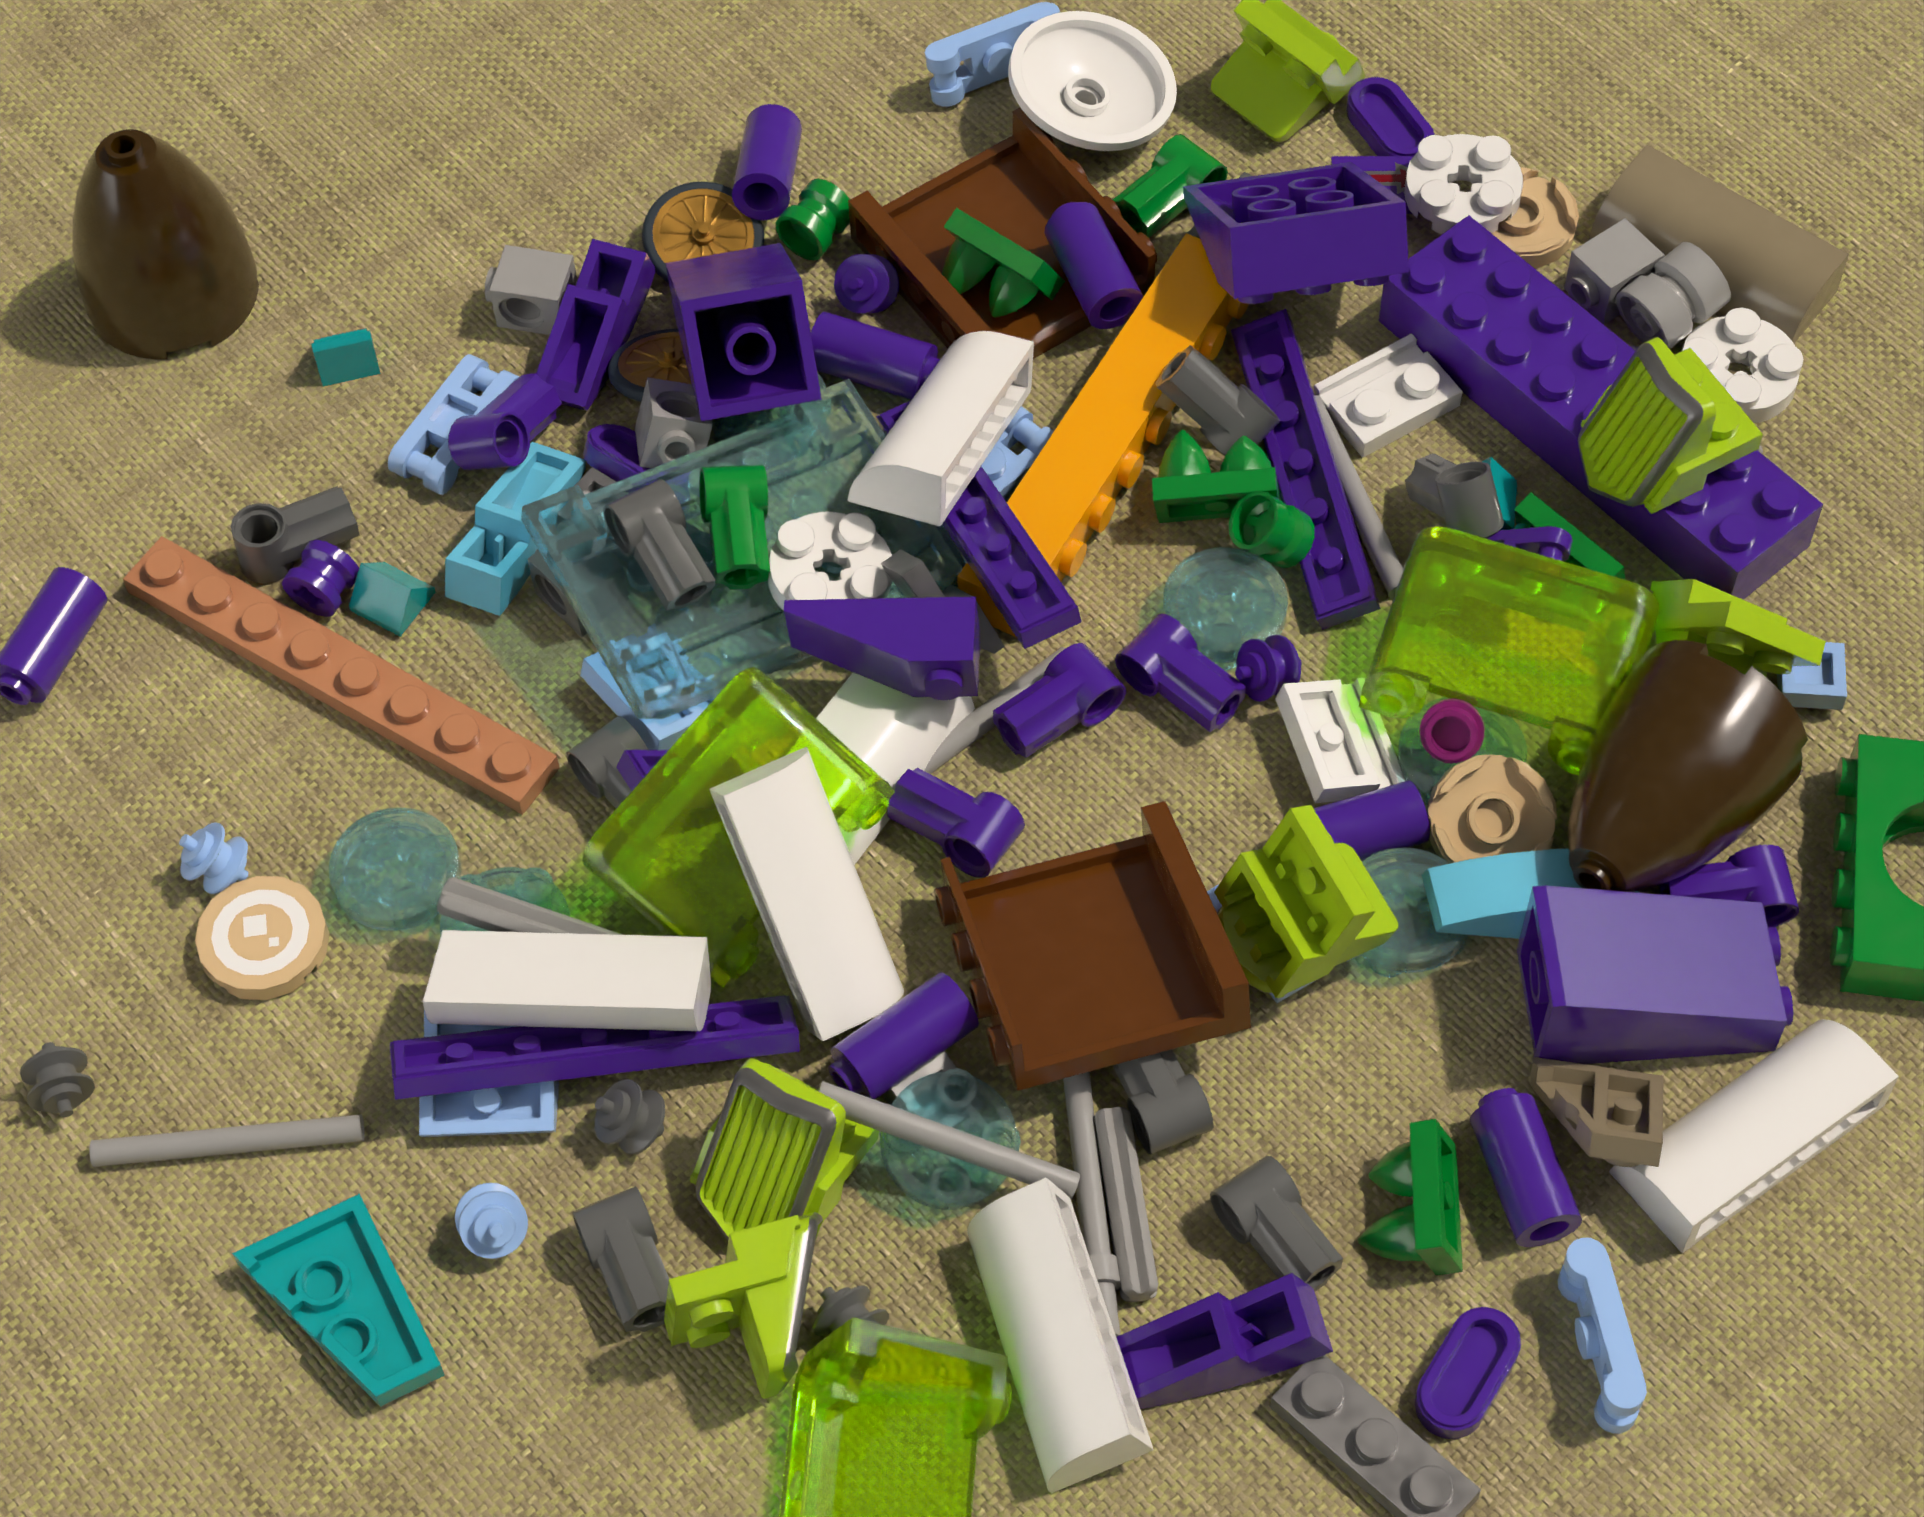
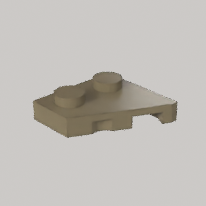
M1533 1057L1529 1085L1588 1157L1605 1159L1607 1162L1621 1167H1634L1640 1164L1659 1167L1663 1144L1664 1076Z

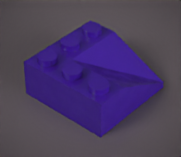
M1352 162L1183 186L1184 200L1218 284L1234 299L1238 298L1239 302L1247 304L1264 303L1274 299V293L1296 290L1297 293L1303 295L1323 294L1332 290V284L1353 281L1354 284L1359 286H1377L1389 282V275L1409 273L1406 202Z

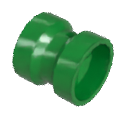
M819 178L811 180L801 191L799 204L788 206L775 222L779 238L796 255L812 261L820 259L831 246L832 235L842 233L850 224L849 197L839 187L827 180Z
M1255 491L1244 496L1232 510L1229 519V535L1237 547L1250 554L1259 555L1266 562L1280 568H1289L1302 561L1310 551L1315 537L1314 524L1310 516L1294 506L1285 505L1279 498L1264 491Z

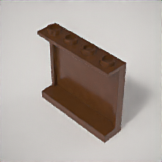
M1019 107L1012 111L1013 135L884 206H881L868 190L848 200L851 239L864 254L882 256L893 264L899 277L898 293L947 348L965 334L977 331H992L1033 341V359L1092 326L1044 234L1045 226L1057 208L1070 202H1087L1093 204L1098 209L1143 297L1155 280L1157 253L1150 239L1141 232L1136 233L1122 218L1116 203L1109 196H1102L1090 184L1081 165L1073 159L1068 160L1055 146L1051 135L1035 125ZM956 207L1044 260L1065 281L1053 300L1038 292L1028 304L1017 311L994 318L991 316L989 307V291L991 280L998 268L996 266L979 283L968 291L959 294L942 275L945 258L956 239L944 228V225Z
M1166 801L1141 807L1143 836L976 880L960 883L950 857L940 859L944 886L934 889L938 913L944 927L955 925L957 932L951 934V941L958 967L961 972L972 970L975 979L969 980L968 984L978 1019L990 1018L992 1027L986 1028L994 1063L997 1068L1008 1065L1017 1091L1251 1028L1249 982Z

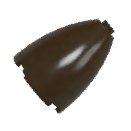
M134 129L120 130L105 137L88 160L77 189L72 228V251L77 283L85 310L93 324L94 330L112 347L126 354L145 359L165 360L168 359V352L188 349L207 341L212 347L216 346L231 336L244 323L255 305L259 290L255 260L239 221L227 200L210 178L191 159L169 143Z
M1665 641L1651 647L1644 653L1616 691L1601 717L1583 758L1574 789L1568 826V852L1573 877L1581 888L1638 893L1662 885L1687 874L1716 857L1744 836L1770 812L1803 772L1801 770L1802 748L1808 741L1805 728L1797 712L1783 693L1770 680L1753 667L1744 675L1726 663L1707 656V645L1695 641Z

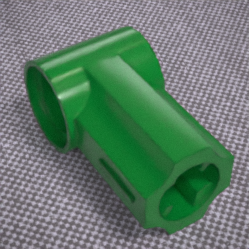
M1175 135L1160 148L1152 162L1151 169L1116 196L1113 201L1118 206L1122 218L1136 233L1141 232L1150 238L1187 208L1183 195V186L1224 181L1227 179L1228 170L1226 166L1184 135Z
M765 466L701 467L699 474L700 512L702 522L709 523L715 583L723 584L730 590L751 589L758 583L768 581L770 565L765 521L768 514V482Z

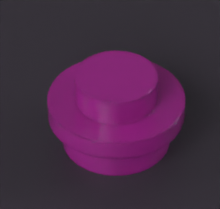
M1444 699L1434 703L1423 715L1419 728L1420 740L1424 749L1433 758L1445 763H1460L1474 756L1480 749L1485 734L1484 721L1478 710L1470 703L1460 699Z

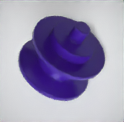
M856 254L845 259L838 267L834 278V289L839 302L846 309L855 313H879L889 308L895 301L899 291V277L893 264L886 258L873 254Z
M1272 635L1264 641L1250 639L1242 644L1237 654L1235 675L1239 682L1246 686L1245 693L1251 699L1259 702L1266 701L1273 695L1277 696L1283 684L1300 682L1302 663L1290 640L1282 635Z

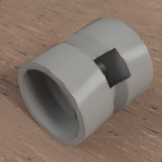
M1682 242L1654 264V273L1648 276L1640 275L1616 294L1618 310L1634 335L1642 343L1659 337L1669 349L1692 332L1693 322L1702 324L1731 300L1728 282L1719 267L1702 249L1689 242Z

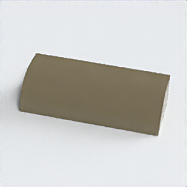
M1646 145L1619 176L1605 198L1589 235L1590 240L1626 218L1665 256L1682 242L1694 244L1715 262L1728 282L1731 300L1718 312L1726 316L1730 310L1735 308L1751 309L1758 314L1760 320L1771 323L1783 331L1793 343L1799 339L1838 291L1849 255L1649 145Z

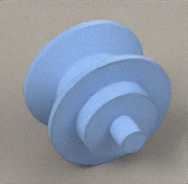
M217 822L208 824L191 836L184 834L179 841V845L184 847L181 853V876L191 881L203 874V887L209 894H217L237 880L247 879L249 874L245 870L248 851L247 841L237 836L224 842L225 829Z
M483 1183L471 1188L461 1197L455 1211V1225L464 1245L472 1253L483 1258H500L512 1253L520 1246L527 1233L528 1218L520 1199L510 1188L499 1183Z

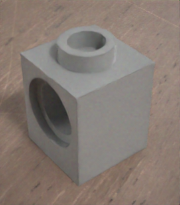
M1624 218L1571 252L1564 289L1568 292L1571 299L1604 325L1620 315L1616 304V294L1640 275L1648 276L1654 273V264L1665 255Z
M505 245L498 267H490L485 281V299L487 302H492L497 327L550 335L567 285L576 286L577 283L574 257L569 254Z
M647 377L635 425L640 467L692 475L700 474L713 423L712 419L701 421L692 384Z

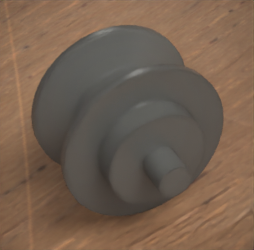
M53 1042L42 1045V1050L28 1059L20 1069L22 1081L33 1086L27 1094L28 1105L37 1111L59 1113L60 1117L71 1116L73 1109L89 1098L95 1089L93 1079L81 1073L88 1064L86 1054L77 1048L55 1046Z
M623 1079L616 1082L603 1097L601 1096L596 1100L595 1132L599 1140L606 1144L619 1143L620 1148L624 1152L639 1154L646 1150L664 1132L665 1102L663 1097L654 1090L642 1091L640 1086L633 1080Z
M861 1285L852 1289L846 1287L837 1292L832 1287L826 1288L820 1295L824 1302L819 1307L818 1317L812 1326L815 1335L824 1336L833 1333L837 1338L831 1349V1355L834 1359L839 1360L849 1356L856 1358L865 1353L871 1359L876 1357L881 1352V1348L877 1343L884 1335L883 1329L889 1320V1313L885 1309H877L871 1312L867 1310L865 1305L870 1297V1290L867 1286Z

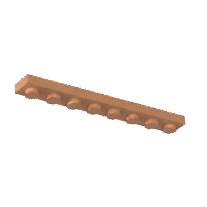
M163 536L155 542L123 578L126 589L131 595L522 815L560 769L557 755Z

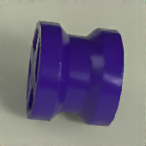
M311 540L301 553L303 562L299 567L291 568L282 580V586L287 595L305 610L318 616L330 617L335 614L342 603L341 592L354 586L359 567L346 552L337 546L322 540Z

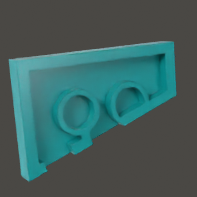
M360 1194L232 1253L237 1264L380 1407L445 1376L435 1351Z

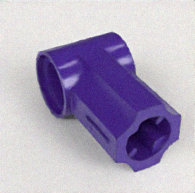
M537 373L524 374L477 415L462 416L456 419L448 435V447L456 465L464 470L513 467L523 463L528 456L530 441L556 419V410L562 402L555 386L543 381Z
M1158 614L1115 656V664L1118 671L1135 690L1149 697L1155 696L1157 693L1161 694L1209 732L1217 728L1220 730L1234 716L1238 706L1245 698L1246 686L1199 652L1197 643L1184 625L1170 615Z
M1076 643L1065 648L1055 656L1044 671L1043 678L994 709L993 722L998 728L1004 743L1015 755L1020 754L1027 758L1078 723L1090 727L1104 721L1120 706L1125 698L1126 689L1086 644Z
M919 768L913 771L910 769L906 770L897 781L892 797L887 804L888 818L941 845L946 857H950L952 864L965 874L977 878L986 877L991 873L1025 828L1024 818L1019 810L1001 795L993 792H982L975 798Z
M1757 845L1745 848L1731 855L1726 862L1701 865L1681 877L1659 885V894L1762 902L1767 927H1777L1794 919L1799 913L1784 850L1775 845Z

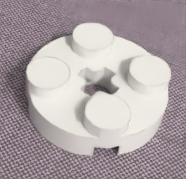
M1469 134L1431 135L1419 143L1418 152L1409 162L1405 181V200L1409 210L1416 218L1419 211L1424 218L1432 221L1431 229L1441 235L1468 215L1489 232L1493 233L1498 230L1499 222L1507 219L1509 215L1511 220L1517 212L1523 188V175L1518 162L1511 156L1510 144L1499 136L1480 137ZM1464 180L1473 184L1471 191L1462 192L1458 184L1452 182Z
M1732 309L1724 317H1716L1700 324L1686 338L1683 351L1691 347L1753 423L1767 421L1777 416L1792 401L1804 360L1802 352L1795 347L1794 343L1783 331L1771 323L1760 320L1758 314L1751 309ZM1730 363H1742L1750 368L1752 374L1748 375L1743 371L1732 374L1728 371Z
M838 512L808 514L798 519L787 521L780 527L777 540L770 552L768 586L775 602L783 610L784 600L887 598L892 580L881 563L892 556L883 537L876 532L874 522L864 514L854 512L847 515ZM823 562H833L843 567L844 570H841L839 580L829 581L826 572H816L814 568L821 566Z

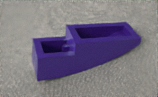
M592 239L576 286L567 285L537 370V374L543 381L555 386L563 405L588 411L609 378V362L613 354L628 341L656 272L655 266L647 253Z
M1293 1273L1231 1300L1217 1292L1116 1337L1140 1409L1196 1398L1250 1383L1333 1352L1314 1289Z

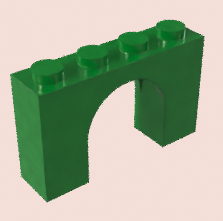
M1859 734L1850 758L1840 757L1835 777V795L1845 796V813L1839 812L1837 815L1833 848L1834 851L1844 852L1843 869L1837 868L1832 886V907L1842 909V926H1835L1830 946V964L1841 966L1840 992L1924 1002V906L1910 899L1896 886L1886 869L1883 858V848L1893 840L1904 835L1924 832V741Z

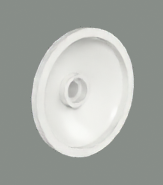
M1067 11L1041 18L1027 27L1018 37L1009 59V84L1017 103L1024 113L1048 134L1076 147L1098 151H1116L1139 146L1155 137L1164 128L1176 102L1175 76L1163 52L1138 29L1107 15L1086 11Z

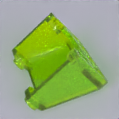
M1441 526L1426 528L1418 533L1407 557L1363 684L1359 707L1391 718H1408L1421 711L1428 692L1449 699L1464 700L1472 706L1550 729L1548 752L1552 760L1568 773L1579 775L1583 758L1601 717L1616 691L1640 658L1650 648L1659 617V603L1648 589L1634 582L1456 529Z
M750 667L738 673L723 688L589 840L582 858L584 866L601 883L660 935L707 937L711 979L722 988L731 978H738L746 973L756 961L759 954V948L756 946L759 933L752 924L760 916V913L709 789L807 747L838 826L844 831L850 833L857 831L859 828L863 830L872 828L887 811L889 798L895 793L890 784L779 684L756 667Z
M855 1317L849 1319L811 1348L799 1366L792 1393L779 1517H971L978 1439L986 1435L995 1424H1001L1004 1421L1011 1404L1012 1390L1010 1384L1006 1382L1008 1356Z

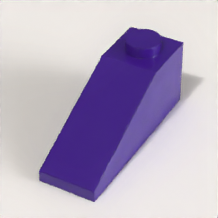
M976 597L784 600V615L791 647L912 697L952 700L957 697L978 696L980 626Z

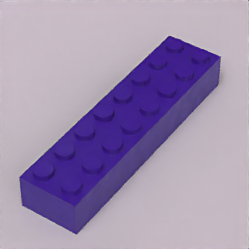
M1470 215L1408 259L1409 273L1389 275V282L1383 284L1378 319L1382 325L1399 339L1412 333L1417 339L1416 345L1423 353L1428 351L1466 396L1684 580L1695 579L1744 600L1810 546L1823 503L1758 450L1707 474L1702 490L1653 514L1643 504L1635 507L1627 506L1591 491L1587 484L1578 446V437L1582 429L1581 422L1587 418L1607 387L1614 383L1635 350Z

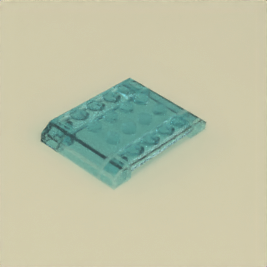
M850 379L820 390L822 400L795 404L794 413L601 489L584 495L580 486L576 485L522 506L521 521L637 719L667 718L812 657L810 654L791 647L784 610L775 602L770 592L768 581L758 583L751 589L730 590L723 584L714 583L713 589L705 593L697 602L680 610L671 609L666 611L634 555L626 556L614 542L603 514V507L606 504L659 479L664 480L678 498L685 516V530L713 577L714 569L709 523L702 522L700 512V468L710 466L764 465L768 482V514L765 521L769 558L770 552L777 540L778 531L787 521L817 512H838L846 515L853 512L861 513L868 516L874 522L876 532L883 537L892 555L901 549L923 561L941 592L950 585L958 587L957 576L965 566L966 561L943 525L940 527L848 501V494L852 483L886 437ZM823 562L821 566L814 568L816 572H826L829 581L839 580L841 570H844L843 567L833 562ZM892 581L887 598H907Z

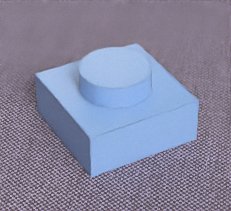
M1826 642L1820 666H1792L1791 674H1777V688L1793 707L1843 709L1847 698L1844 643Z

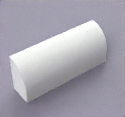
M992 331L971 332L954 341L852 483L848 494V501L940 527L1030 394L1034 342Z
M853 672L788 753H793L804 747L808 748L854 865L890 820L887 817V804L892 797L897 781L907 769L912 771L916 768L925 770L930 759L945 738L966 716L974 711L975 707L971 697H957L952 700L912 697Z
M804 747L710 788L709 790L806 1029L820 1040L825 1041L874 1018L895 1004L902 997L904 988L808 748Z
M443 930L423 999L425 1014L431 1024L701 1031L705 1023L712 987L707 937Z
M1818 1020L1663 1130V1144L1659 1167L1641 1164L1634 1167L1615 1165L1610 1169L1609 1173L1677 1249L1684 1253L1884 1107L1899 1076L1852 1030L1832 1020Z
M1043 1178L990 1203L970 1221L967 1234L1047 1489L1050 1493H1054L1149 1453L1154 1449L1070 1197L1049 1179Z

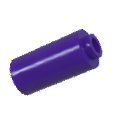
M775 104L762 105L751 111L746 119L732 189V199L741 213L756 220L777 218L789 206L802 126L795 113L786 107Z
M1070 202L1060 206L1048 220L1044 234L1090 324L1095 328L1111 329L1123 325L1128 321L1142 300L1143 295L1098 209L1093 204L1087 202Z
M822 312L818 316L811 330L818 372L909 400L914 398L941 360L938 358V349L934 344L828 312Z
M65 567L53 569L0 651V694L3 697L19 705H27L29 702L42 703L46 700L108 601L105 592L97 583L73 569Z
M1410 780L1313 808L1327 832L1331 835L1334 843L1348 844L1355 850L1361 861L1428 842L1430 838V826L1424 802L1417 787Z
M939 972L831 1048L834 1063L828 1066L830 1076L836 1086L876 1100L978 1028L979 1021L976 1012L961 988L948 975Z
M1503 1088L1488 1093L1479 1100V1108L1470 1116V1123L1516 1243L1522 1247H1536L1568 1236L1581 1225L1582 1218L1534 1097L1527 1093H1517L1513 1088Z

